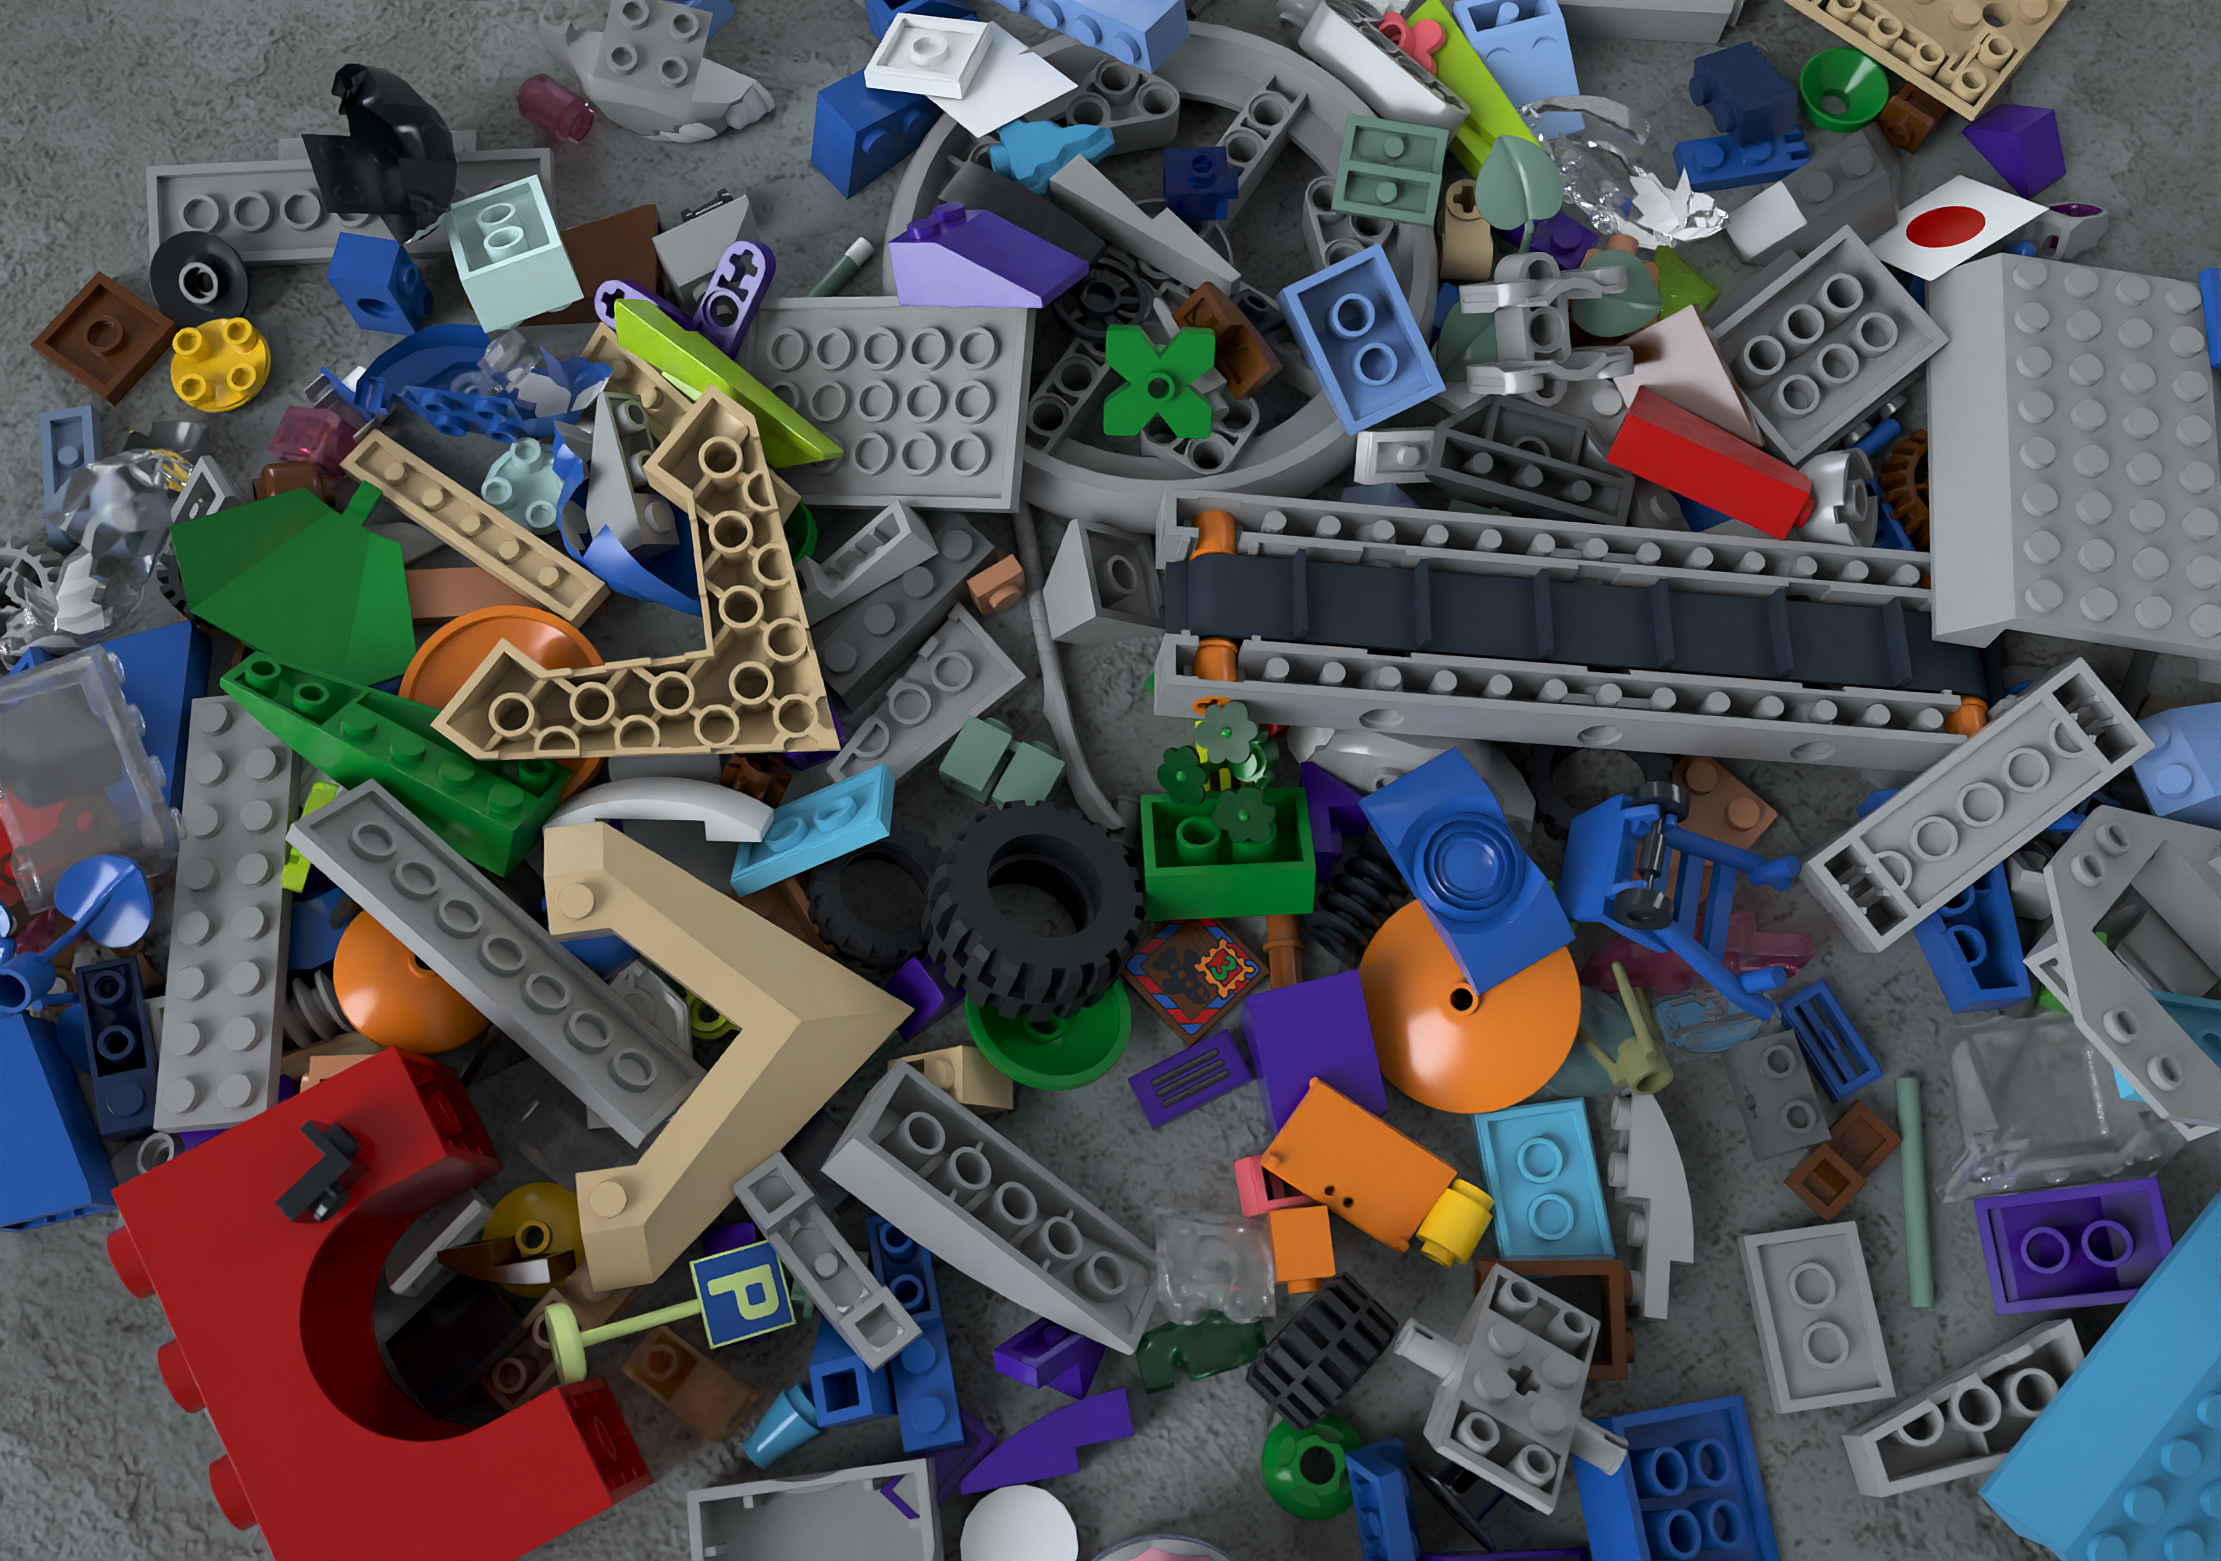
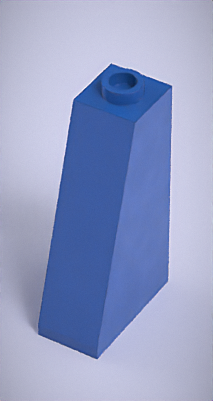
M190 619L83 647L95 720L116 735L120 743L123 781L107 787L109 802L118 812L120 820L119 831L141 843L163 841L171 837L172 831L181 829L192 699L207 697L213 649L211 638Z
M26 1009L17 1013L0 1011V1231L19 1233L118 1209L110 1191L119 1186L71 1062L57 1041L55 1022L30 1016V1011Z

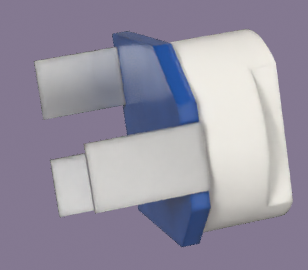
M323 366L319 369L322 374L303 390L308 399L311 400L329 384L331 390L313 406L320 415L337 399L341 400L367 423L353 436L358 445L374 428L379 430L382 427L381 423L397 408L395 403H393L389 414H379L360 410L354 405L357 380L366 371L361 366L354 369L342 381Z

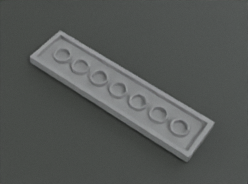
M550 148L454 152L458 165L456 191L452 198V204L537 174L558 227L554 153ZM310 159L146 166L150 265L156 250L165 240L175 234L186 231H204L222 238L237 251L246 267L331 263L340 232L396 240L379 214L328 213ZM443 219L437 229L422 240L403 245L411 259L454 257Z
M230 695L192 699L153 1126L154 1130L165 1134L233 1128L278 1104L293 891L282 888L280 879L292 849V845L285 840L291 824L298 820L302 756L269 731Z
M373 778L291 824L285 840L636 1149L683 1106L708 1074L704 1068L562 944L557 943L543 927Z

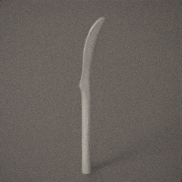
M1020 500L1019 513H1011L1021 568L1024 571L1028 604L1030 606L1029 609L1044 681L1045 695L1042 712L1051 724L1061 759L1066 763L1068 784L1079 807L1089 820L1094 823L1098 821L1110 830L1126 829L1125 820L1114 810L1099 789L1080 746L1068 700L1057 641L1051 638L1043 596L1045 579L1029 503Z

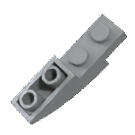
M1627 1086L1621 1090V1096H1615L1612 1105L1611 1126L1613 1130H1619L1618 1152H1612L1610 1155L1607 1179L1608 1185L1615 1187L1614 1202L1637 1205V1212L1630 1213L1627 1223V1244L1630 1247H1634L1633 1270H1629L1633 1283V1298L1631 1304L1625 1305H1631L1630 1320L1653 1323L1667 1320L1670 1267L1680 1268L1694 1263V1228L1691 1199L1684 1166L1662 1109L1653 1094L1636 1095Z

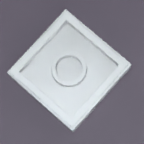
M898 13L864 71L866 87L962 99L993 41L992 24Z

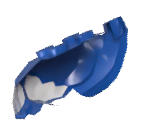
M453 323L426 327L407 336L379 355L357 380L354 405L363 411L389 414L393 403L399 402L443 434L454 437L466 436L467 432L485 434L497 442L512 444L517 443L518 439L523 437L539 440L555 434V420L575 425L580 414L597 399L599 393L603 392L613 369L603 362L590 363L585 357H572L564 362H559L541 346L540 348L548 368L536 370L519 363L497 367L490 338L484 332L482 326Z
M555 420V437L551 450L554 456L552 470L564 480L557 502L558 515L556 524L561 532L566 550L581 567L604 581L608 588L617 593L646 603L659 602L677 611L703 618L689 514L669 500L670 508L675 517V526L680 545L640 563L623 548L607 524L604 525L594 540H592L586 517V505L594 435L575 425Z

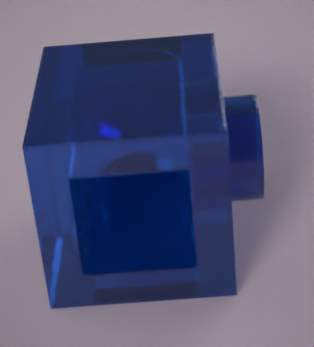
M1226 146L1164 149L1162 178L1165 209H1170L1183 222L1227 220L1229 199L1238 198L1237 167H1228Z

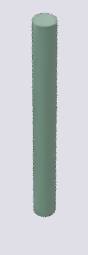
M1898 1078L1895 1079L1899 1136L1903 1139L1900 1142L1910 1302L1911 1308H1935L1919 1079Z

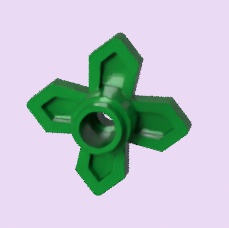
M1109 325L1106 333L1105 362L1123 376L1127 382L1105 397L1104 433L1116 436H1136L1150 419L1159 412L1178 438H1209L1211 433L1212 401L1190 383L1214 367V329L1182 327L1167 345H1154L1140 325ZM1155 378H1162V379H1164L1165 381H1160V382H1159V381H1154L1153 379H1155Z

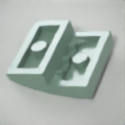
M1348 113L1330 212L1433 228L1449 130Z

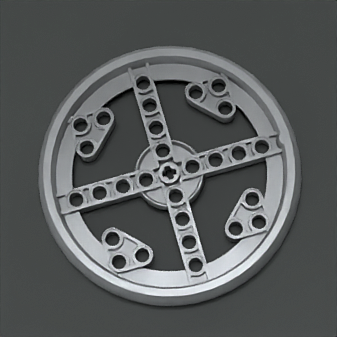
M1189 20L1187 21L1190 37L1152 74L1134 65L1125 64L1118 58L1097 48L1086 46L1068 34L1057 36L1018 54L1036 53L1079 86L1022 116L1029 122L1044 120L1055 122L1066 117L1067 127L1091 124L1111 128L1115 149L1106 156L1169 144L1178 132L1180 98L1209 102L1240 112L1177 200L1153 198L1134 202L1152 220L1166 208L1170 209L1234 269V257L1224 232L1289 141L1294 142L1327 175L1314 179L1308 185L1301 216V227L1314 274L1380 242L1427 347H1429L1433 335V321L1438 297V256L1434 228L1323 211L1318 208H1331L1348 113L1378 118L1372 109L1351 89L1319 65L1284 46L1257 35L1225 26ZM944 112L925 136L908 165L893 200L885 232L882 264L883 296H898L888 242L907 231L908 223L926 219L933 214V208L940 205L938 196L966 160L993 171L988 146L1001 143L998 128L977 138L948 113ZM1153 112H1160V113H1163V114H1161V115H1155V114H1152V113H1153ZM1262 123H1268L1273 126H1265ZM1235 159H1243V160L1248 161V162L1239 163V162H1236V161H1234V160H1235ZM1049 190V193H1048V196H1047V199H1046V200L1049 201V202H1050V190ZM1216 195L1221 197V199L1212 200L1207 198V196ZM1361 231H1370L1376 235L1368 236L1361 233ZM1093 232L1105 241L1108 249L1102 257L1124 264L1142 281L1147 292L1148 307L1141 328L1154 345H1167L1169 339L1153 307V300L1157 297L1162 298L1173 314L1196 290L1125 249L1114 250L1109 248L1116 244ZM1092 269L1085 281L1091 278H1100L1102 270ZM1109 273V281L1118 287L1121 296L1136 297L1135 292L1125 280L1116 274ZM1240 281L1239 292L1248 288L1264 298L1283 314L1277 301ZM1119 310L1113 317L1115 324L1127 325L1135 318L1137 313ZM1090 319L1084 326L1093 330L1105 331L1100 322ZM1286 321L1282 328L1263 336L1283 366L1275 376L1313 399L1295 415L1277 427L1257 437L1260 409L1256 401L1252 397L1249 400L1236 401L1230 392L1225 393L1228 397L1225 399V402L1230 412L1220 420H1211V433L1207 439L1178 438L1159 412H1157L1141 429V457L1109 452L1082 444L1075 440L1121 375L1105 362L1106 352L1095 349L1096 346L1102 344L1088 342L1076 337L1028 402L1020 499L1071 521L1080 518L1118 527L1132 533L1156 535V520L1166 487L1304 499L1336 479L1356 462L1358 433L1348 436L1301 350L1288 351L1279 346L1283 343H1291L1298 347ZM1072 383H1082L1087 386L1082 391H1072L1066 387ZM1395 415L1366 429L1387 428ZM1230 420H1237L1245 424L1246 427L1234 430L1228 428L1224 423ZM1043 422H1054L1059 425L1057 429L1052 431H1044L1037 426ZM1157 434H1168L1175 440L1169 443H1159L1152 437ZM1209 459L1215 461L1219 466L1212 470H1205L1200 468L1196 462Z

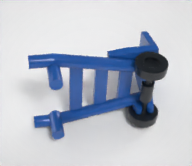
M1651 781L1641 783L1635 787L1632 798L1624 793L1614 796L1571 819L1557 899L1568 922H1601L1632 941L1658 953L1669 952L1671 948L1731 1003L1762 1021L1772 1017L1775 1012V1003L1758 992L1783 987L1787 981L1784 969L1779 965H1774L1734 975L1723 965L1737 870L1747 873L1749 882L1755 887L1768 884L1777 891L1783 892L1790 887L1793 880L1792 877L1798 876L1801 872L1800 861L1795 855H1787L1769 860L1760 854L1683 829L1676 823L1686 820L1689 815L1691 805L1690 794L1685 789L1666 782ZM1639 838H1642L1643 842L1638 866V874L1642 876V880L1632 881ZM1672 849L1681 851L1674 900L1672 901L1665 895ZM1705 860L1713 862L1700 944L1693 938L1704 863Z

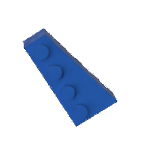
M972 13L960 19L980 22ZM866 67L818 91L811 162L847 200L918 149L925 136L945 112L924 94L866 87L864 75Z

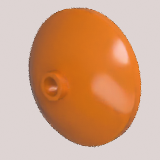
M365 909L353 919L340 939L336 950L333 966V983L338 1003L345 1017L366 1039L384 1049L396 1045L422 1056L436 1055L467 1044L491 1024L492 1021L433 969L424 970L420 968L415 961L417 955Z

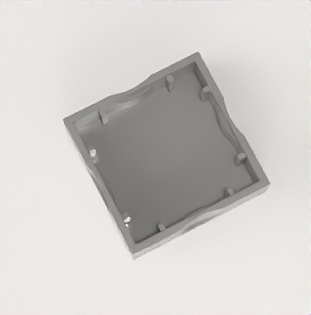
M934 1457L686 1491L691 1561H945L940 1509H938L937 1502L938 1490ZM905 1474L892 1491L917 1515L919 1514L920 1517L908 1519L879 1492L893 1475Z

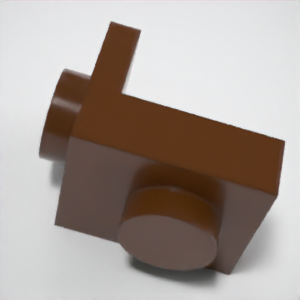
M1907 81L1900 92L1894 95L1887 103L1877 122L1891 144L1899 146L1914 155L1950 107Z

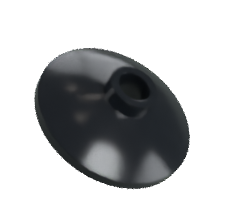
M204 231L181 232L165 240L153 256L149 272L152 295L161 312L175 322L179 328H197L212 320L232 319L243 316L250 299V279L242 258L225 240ZM206 273H209L213 280L212 291L208 290L203 283V277Z

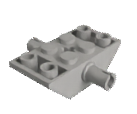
M1498 1263L1490 1270L1452 1342L1418 1323L1412 1317L1405 1323L1399 1333L1393 1353L1407 1358L1440 1377L1423 1432L1435 1451L1545 1514L1550 1515L1555 1510L1569 1451L1603 1470V1473L1609 1476L1616 1473L1626 1456L1627 1450L1625 1449L1628 1447V1440L1618 1437L1583 1417L1580 1408L1601 1322Z

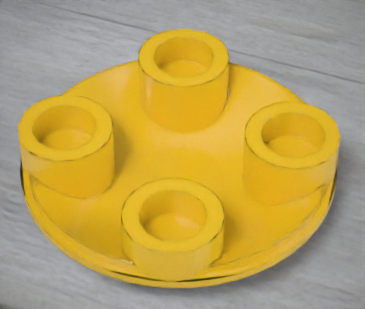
M244 318L216 319L206 322L197 328H184L173 339L172 345L175 350L171 363L173 387L184 402L197 410L221 413L239 408L257 395L268 378L271 368L269 345L264 336Z

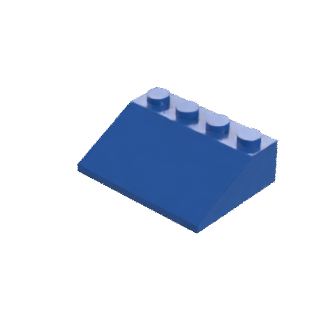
M1742 1394L1588 1419L1618 1437L1627 1439L1629 1442L1628 1447L1625 1449L1627 1450L1626 1456L1619 1469L1612 1476L1603 1473V1470L1571 1453L1593 1561H1780Z

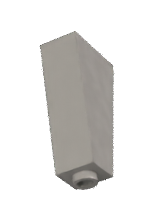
M1556 0L1565 21L1567 36L1715 44L1718 43L1725 25L1735 26L1744 0Z

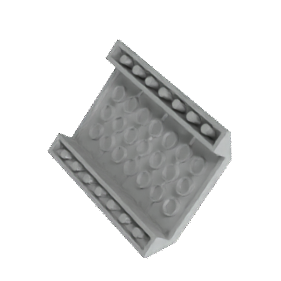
M2002 252L1954 267L1931 282L1925 280V312L1950 339L1947 344L1926 360L1932 640L1986 648L2004 629L2174 654L2197 658L2198 681L2221 684V371L2210 367L2200 283Z

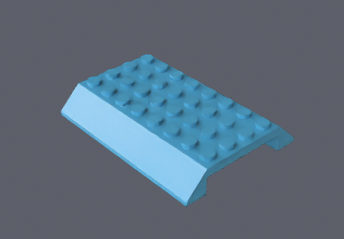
M2221 1189L1978 1491L1979 1495L2016 1534L2048 1547L2060 1561H2221Z

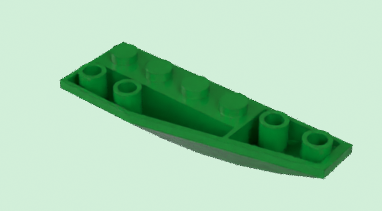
M255 651L220 677V687L269 731L317 769L349 791L373 778L459 855L503 878L535 847L543 833L542 826L555 811L573 777L574 771L551 759L478 761L431 726L442 710L259 651Z

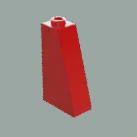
M1639 386L1605 460L1783 541L1792 525L1798 528L1803 527L1816 499L1809 496L1812 480L1807 475L1642 386Z

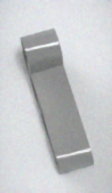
M1321 0L1298 39L1299 46L1384 119L1449 130L1447 149L1471 113L1468 105L1377 29L1383 21V16L1374 6L1365 0Z

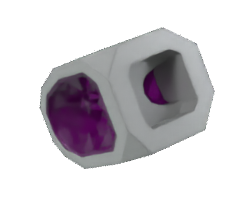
M2060 202L2042 205L2049 209L2027 222L2022 241H2029L2035 245V258L2066 263L2076 261L2089 248L2095 247L2097 242L2108 232V210L2094 204L2082 202Z

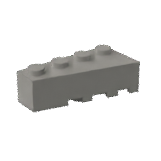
M2071 1318L2041 1322L1842 1434L1841 1436L1860 1495L1882 1498L1996 1469L2085 1358Z

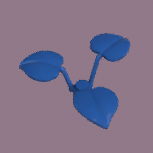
M101 854L85 858L74 864L61 876L55 889V905L62 914L77 921V923L40 954L24 952L14 957L18 943L14 939L7 937L13 928V917L7 905L0 899V1011L17 1013L29 1005H32L33 1009L38 1011L46 1005L74 1003L67 1007L59 1016L56 1026V1037L61 1049L71 1062L90 1075L91 1070L79 992L47 994V992L54 986L56 978L55 966L51 960L85 930L97 943L106 947L117 948L135 943L150 928L154 918V901L145 872L133 859L117 854Z

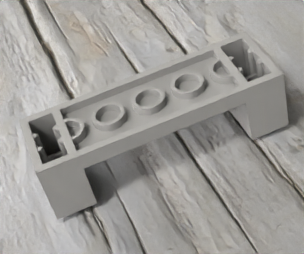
M2082 657L2050 669L2017 694L2015 698L2017 703L1848 830L1832 833L1799 858L1801 872L1797 877L1858 953H1880L2155 747V744Z

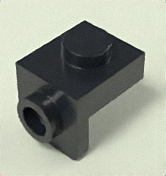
M309 1119L300 1128V1131L324 1156L274 1203L291 1222L313 1224L316 1220L323 1223L336 1215L351 1198L348 1190L370 1170L366 1163L357 1155L363 1149V1145L345 1126L337 1121L329 1126L326 1123Z

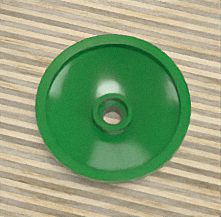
M1039 935V936H1044V937H1054V936H1047V935ZM1118 978L1112 988L1107 989L1103 998L1091 1008L1081 1007L1077 1015L1065 1019H1058L1054 1012L1050 1015L1047 1022L1027 1021V1014L1017 1013L1015 1019L997 1015L998 1008L987 1003L981 1008L968 1000L970 993L966 992V1020L978 1049L1000 1072L1030 1087L1042 1090L1064 1091L1091 1084L1104 1076L1116 1064L1129 1039L1131 1029L1130 1005L1125 990ZM1031 1025L1041 1026L1046 1031V1034L1038 1033Z

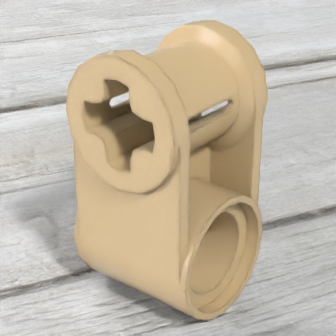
M1463 179L1451 184L1445 195L1444 206L1438 213L1436 221L1438 279L1487 281L1489 279L1493 259V240L1490 235V224L1482 218L1475 203V180Z

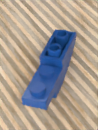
M881 1215L866 1218L875 1279L882 1288L885 1285L888 1287L922 1331V1335L890 1360L904 1453L908 1458L965 1445L957 1398L958 1390L933 1254Z

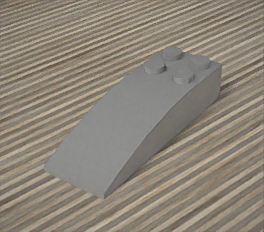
M901 1059L867 1093L821 1168L823 1173L911 1239L964 1274L1013 1302L1071 1331L1085 1335V1337L1127 1355L1136 1351L1171 1264Z

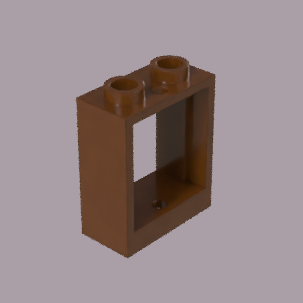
M1610 1254L1472 1256L1474 1300L1490 1270L1496 1263L1519 1276L1600 1275L1604 1360H1591L1586 1381L1628 1380L1627 1364H1633L1635 1360V1339L1632 1329L1626 1328L1625 1304H1631L1633 1283L1629 1269L1623 1268V1259Z

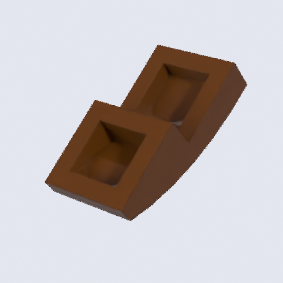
M1211 281L1204 282L1171 315L1180 330L1182 327L1214 329V365L1219 373L1228 381L1227 386L1236 401L1249 400L1283 368L1272 349L1249 319Z
M1855 1099L1828 1128L1832 1139L1811 1147L1783 1181L1827 1223L1868 1183L1865 1179L1903 1140L1860 1100Z
M515 1235L467 1242L437 1252L438 1263L455 1272L480 1280L504 1284L549 1283L572 1275L577 1268L574 1249L521 1257V1252L515 1242Z

